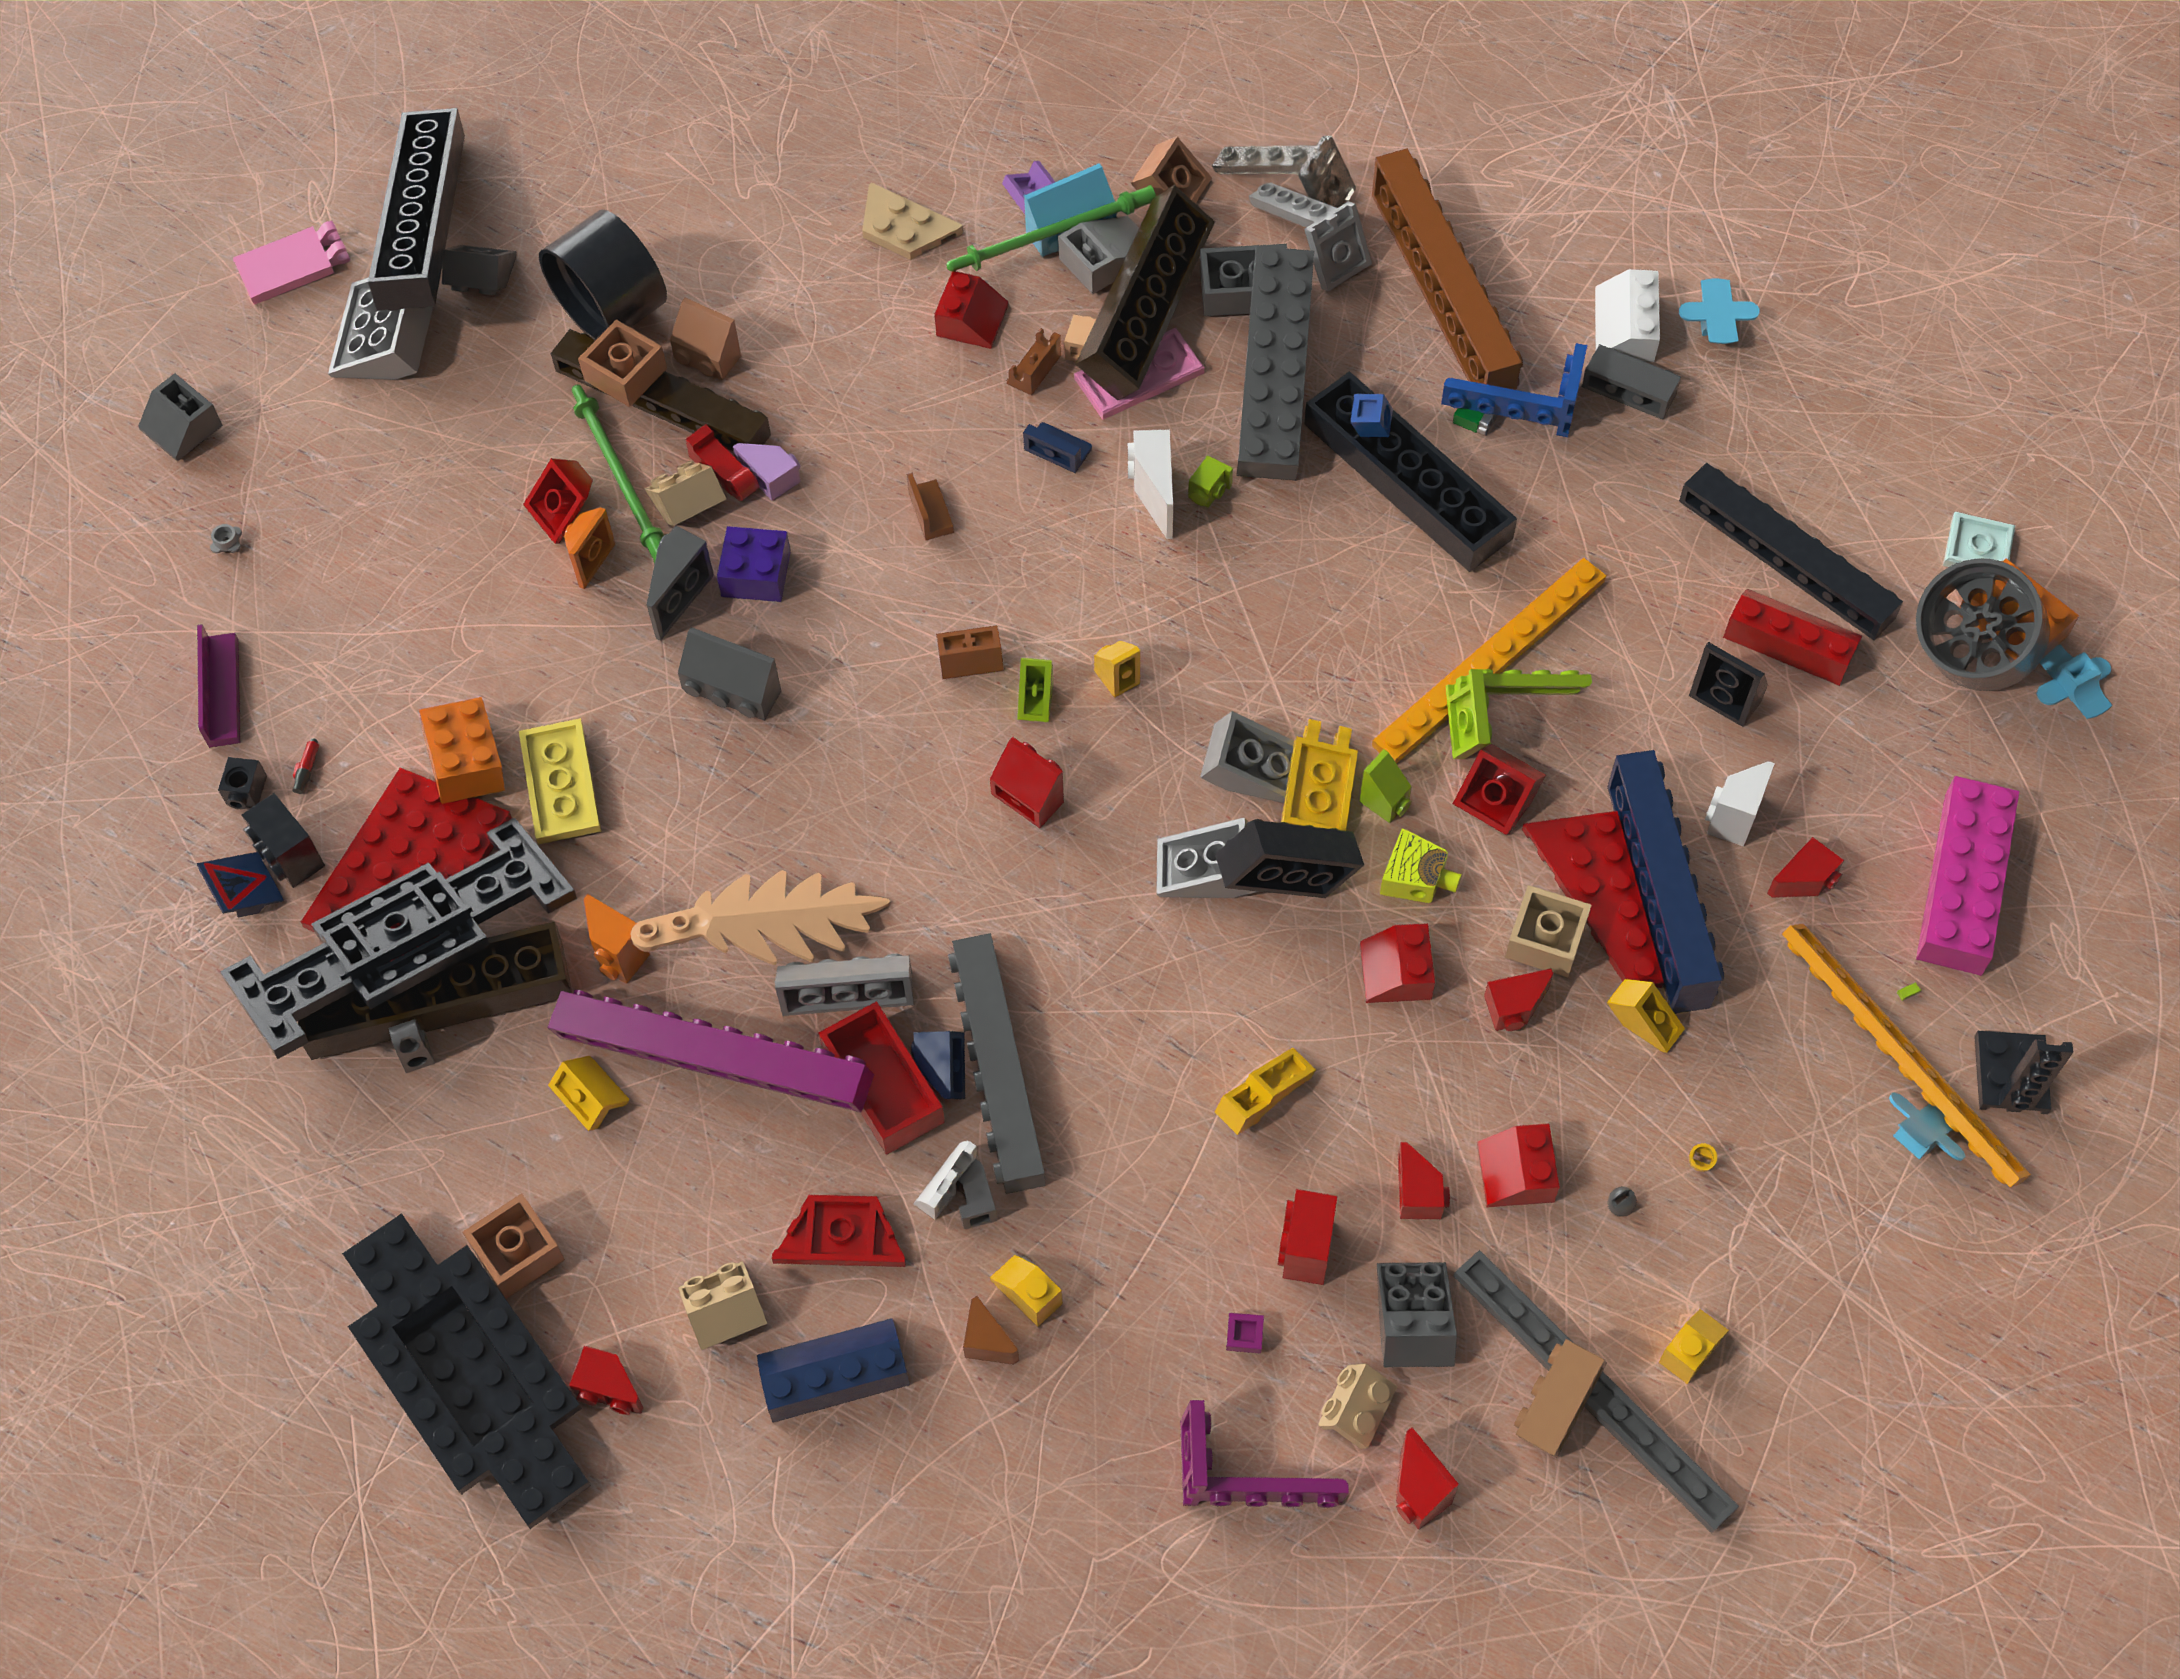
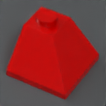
M551 458L523 505L554 544L560 543L566 528L573 522L587 500L593 479L578 461Z
M1411 1427L1406 1431L1400 1453L1396 1494L1398 1505L1396 1508L1405 1522L1408 1524L1413 1522L1419 1530L1452 1505L1459 1483L1414 1428Z

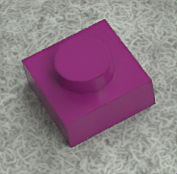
M1229 1313L1226 1351L1261 1354L1264 1316Z

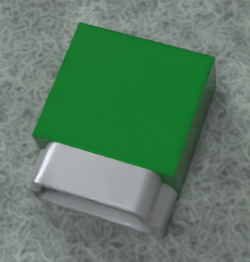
M1457 408L1454 413L1453 424L1475 433L1478 432L1486 435L1497 415Z

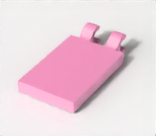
M328 221L322 224L317 232H315L312 226L233 257V260L255 305L334 273L333 266L345 264L350 261V258L333 221ZM331 245L329 249L325 252L323 247Z

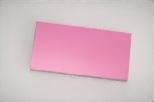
M1173 328L1165 332L1140 389L1117 401L1082 370L1074 373V379L1102 420L1204 374L1205 367L1178 330Z

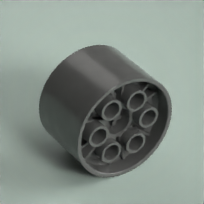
M1985 558L1970 559L1946 568L1926 587L1920 598L1916 613L1917 634L1926 654L1945 677L1962 687L1972 690L1994 691L2020 682L2040 663L2049 642V618L2032 582L2021 571L1999 560ZM1995 580L2007 582L1998 599L1993 597ZM1955 589L1965 601L1961 608L1946 598ZM1978 593L1986 594L1987 601L1984 605L1977 607L1971 605L1974 595ZM2014 601L2019 604L2018 610L2014 614L2006 615L2002 613V607L2005 603ZM2034 612V622L2017 623L2022 616ZM1955 614L1963 616L1960 626L1956 628L1947 627L1949 617ZM1985 618L1987 623L1990 624L1986 625V631L1981 632L1975 626L1980 625L1979 620ZM2021 631L2025 633V640L2021 644L2012 645L2008 642L2013 632ZM1951 634L1953 636V639L1935 646L1933 635ZM1993 639L1990 642L1982 643V640ZM1958 645H1968L1970 650L1967 656L1963 658L1954 657L1953 652ZM2007 649L2019 655L2012 663L2004 654ZM1988 654H2000V662L1993 667L1984 665L1985 657ZM1974 658H1977L1976 672L1965 671L1969 663Z

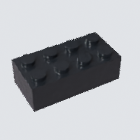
M1262 819L1249 821L1236 836L1229 839L1226 845L1215 854L1225 888L1318 898L1329 896L1364 866L1355 835L1351 831L1338 830L1337 828H1318L1312 825H1293L1287 822H1268Z

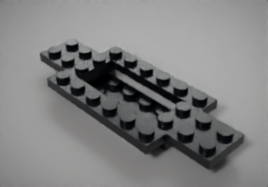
M401 1213L342 1253L377 1304V1307L347 1327L461 1495L492 1473L529 1529H532L591 1486L553 1431L557 1426L580 1411L582 1407L468 1245L437 1265Z

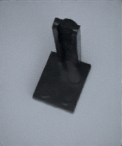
M1978 1030L1974 1039L1979 1110H1986L1990 1107L2003 1108L2007 1112L2031 1110L2041 1111V1114H2048L2051 1110L2050 1085L2074 1053L2073 1043L2063 1042L2062 1045L2046 1044V1035Z

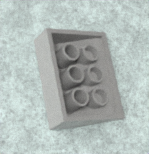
M369 277L353 282L350 287L328 375L336 378L396 380L417 373L433 306L427 308H405L395 311H377L368 284Z

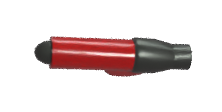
M315 738L307 742L301 762L295 765L293 772L295 783L292 790L294 793L302 794L310 779L311 770L319 749L318 741Z

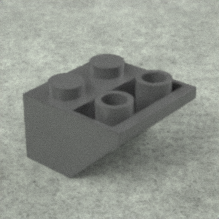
M176 373L152 390L138 425L140 431L176 461H179L223 426L213 404Z

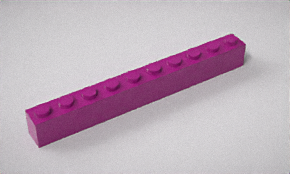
M574 990L573 994L564 991L560 992L547 1027L562 1039L862 1113L874 1074L865 1065L866 1062L857 1057L846 1056L844 1060L836 1058L832 1052L816 1048L814 1052L803 1050L804 1047L792 1041H784L782 1045L774 1043L772 1038L758 1033H754L753 1037L742 1035V1031L730 1026H723V1029L720 1030L712 1028L711 1023L701 1019H693L692 1022L683 1021L681 1016L668 1011H664L662 1015L652 1013L650 1008L639 1004H634L630 1008L622 1006V1002L610 997H604L603 1001L593 999V995L581 990Z

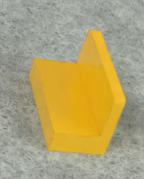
M591 1056L562 1061L548 1084L551 1090L588 1131L598 1129L610 1109L626 1106L629 1102V1098Z

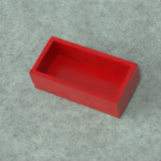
M877 1001L818 1032L822 1049L835 1054L834 1057L844 1060L846 1056L860 1058L866 1062L865 1065L874 1074L861 1115L886 1155L945 1123L941 1103Z

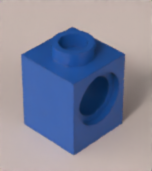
M1354 394L1351 424L1360 437H1389L1393 408L1384 394Z

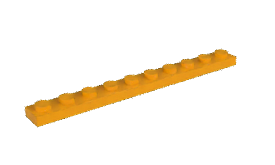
M1583 557L1372 741V747L1379 753L1385 749L1392 756L1396 764L1400 762L1449 719L1446 685H1454L1458 677L1469 675V670L1491 669L1493 674L1503 672L1605 583L1607 575Z
M1804 924L1790 925L1782 933L1788 940L1787 946L1797 956L1803 957L1810 965V972L1832 989L1831 995L1833 998L1851 1010L1854 1014V1021L1862 1029L1869 1030L1877 1039L1876 1045L1878 1048L1897 1061L1899 1064L1898 1069L1903 1076L1910 1081H1915L1923 1090L1921 1091L1923 1098L1932 1106H1937L1945 1115L1944 1120L1948 1126L1954 1131L1960 1132L1969 1141V1149L1977 1157L1984 1158L1992 1167L1991 1172L1994 1177L2009 1187L2023 1183L2031 1175L1813 933Z

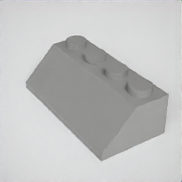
M889 954L884 958L872 959L860 956L848 961L825 959L819 963L811 964L791 962L786 966L777 967L775 989L782 1016L861 1010L876 1001L881 1008L914 1005L912 968L909 955Z

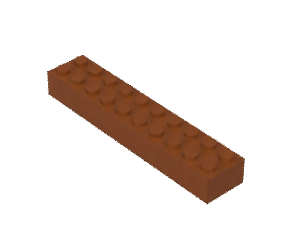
M1408 148L1376 157L1372 197L1465 377L1471 382L1517 390V386L1520 384V369L1523 367L1521 353L1518 350L1515 351L1508 329L1503 328L1497 308L1491 306L1485 286L1483 284L1480 285L1477 280L1475 267L1472 263H1468L1462 243L1457 242L1454 236L1451 222L1449 220L1446 221L1444 218L1442 206L1439 200L1434 199L1429 181L1423 178L1418 160L1416 158L1413 159Z

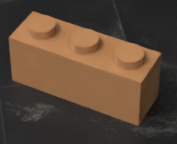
M1565 1339L1562 1346L1557 1343L1548 1359V1363L1552 1364L1546 1377L1539 1376L1531 1391L1535 1398L1530 1408L1523 1407L1514 1423V1426L1518 1428L1516 1432L1518 1437L1555 1458H1558L1607 1365L1603 1358L1568 1339Z

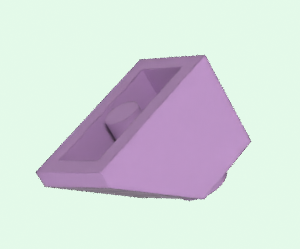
M737 443L733 446L735 458L754 474L759 483V488L771 501L801 482L798 460L793 454H787L780 446Z

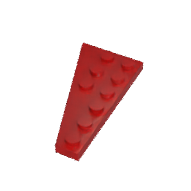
M1618 811L1524 823L1522 831L1527 838L1532 840L1538 849L1537 854L1543 862L1546 861L1554 873V879L1565 896L1591 904L1586 923L1591 929V935L1595 941L1601 944L1609 956L1608 961L1622 982L1624 979L1653 982L1657 988H1662L1664 981Z

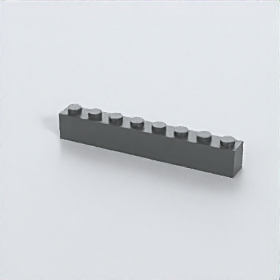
M991 933L952 941L954 953L948 954L951 973L958 972L960 982L954 983L957 1001H964L966 1011L960 1012L964 1032L970 1031L972 1041L967 1042L970 1061L977 1060L979 1071L973 1072L977 1092L983 1091L985 1101L980 1102L983 1122L990 1121L992 1132L986 1133L990 1153L997 1152L999 1163L993 1164L996 1183H1003L1005 1194L1046 1186L1044 1168Z

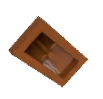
M975 1296L971 1299L963 1344L965 1358L1016 1364L1019 1361L1017 1347L978 1296Z

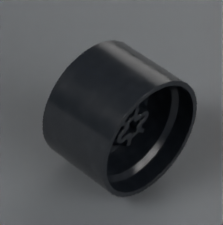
M607 210L597 211L546 246L539 253L542 273L557 301L574 323L594 340H597L615 320L631 328L662 306L667 300V290L663 277L651 254L630 227L615 214Z

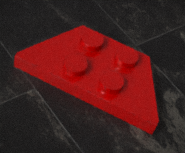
M808 1195L800 1208L799 1216L793 1219L788 1227L787 1235L778 1250L775 1249L772 1253L773 1264L906 1267L905 1256L897 1243L894 1232L887 1221L877 1196Z

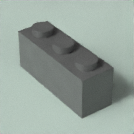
M1599 344L1585 369L1581 387L1663 420L1677 395L1681 376L1646 363L1641 359L1621 353L1614 348Z

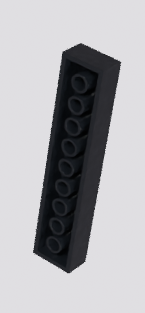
M458 108L402 112L368 279L377 311L427 308L436 305L465 139Z

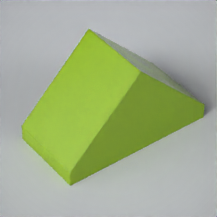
M1021 658L1017 720L1049 722L1054 683L1052 660Z

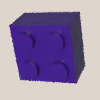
M727 526L717 573L721 597L782 602L791 554L787 531Z

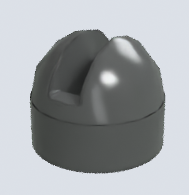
M1621 1186L1615 1188L1610 1193L1607 1203L1609 1210L1613 1214L1624 1217L1633 1212L1637 1200L1630 1188ZM1624 1195L1628 1197L1618 1205L1615 1200Z

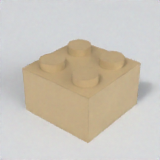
M1528 885L1508 943L1505 958L1542 970L1552 968L1553 973L1568 978L1591 904Z

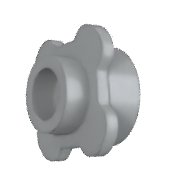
M228 524L215 527L211 533L213 543L210 545L211 551L215 554L221 551H230L231 553L239 551L241 548L239 543V537L242 535L241 529Z

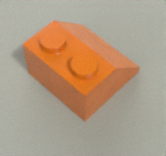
M587 894L584 897L589 938L595 952L594 956L600 965L599 970L611 980L618 978L627 984L649 957L650 952L640 950L631 940V930L637 924L636 922Z

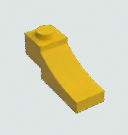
M1292 1047L1251 1072L1243 1084L1223 1095L1215 1113L1239 1135L1258 1123L1271 1108L1288 1094L1311 1079L1316 1069Z

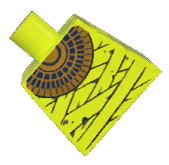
M1401 829L1382 878L1380 894L1431 903L1438 887L1456 893L1462 874L1445 869L1448 852L1445 849L1408 830Z

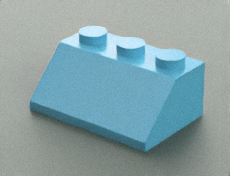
M1098 163L1025 195L1026 233L1114 202V197L1101 164ZM1116 213L1098 220L1116 218ZM1062 233L1033 243L1042 257L1059 251L1058 236Z

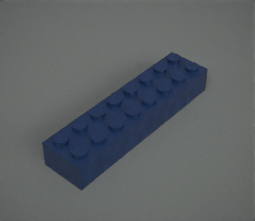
M1654 750L1616 755L1607 789L1613 810L1618 811L1662 973L1663 987L1668 1004L1675 1014L1710 1009L1715 996L1718 995L1721 981H1724V969L1720 961L1717 962L1714 951L1716 945L1712 932L1707 931L1705 924L1707 921L1706 908L1704 903H1699L1697 897L1698 881L1696 875L1691 874L1689 870V850L1686 845L1682 846L1680 839L1681 823L1679 818L1674 817L1672 812L1673 797L1671 790L1666 789L1664 785L1665 770L1663 763L1657 761Z

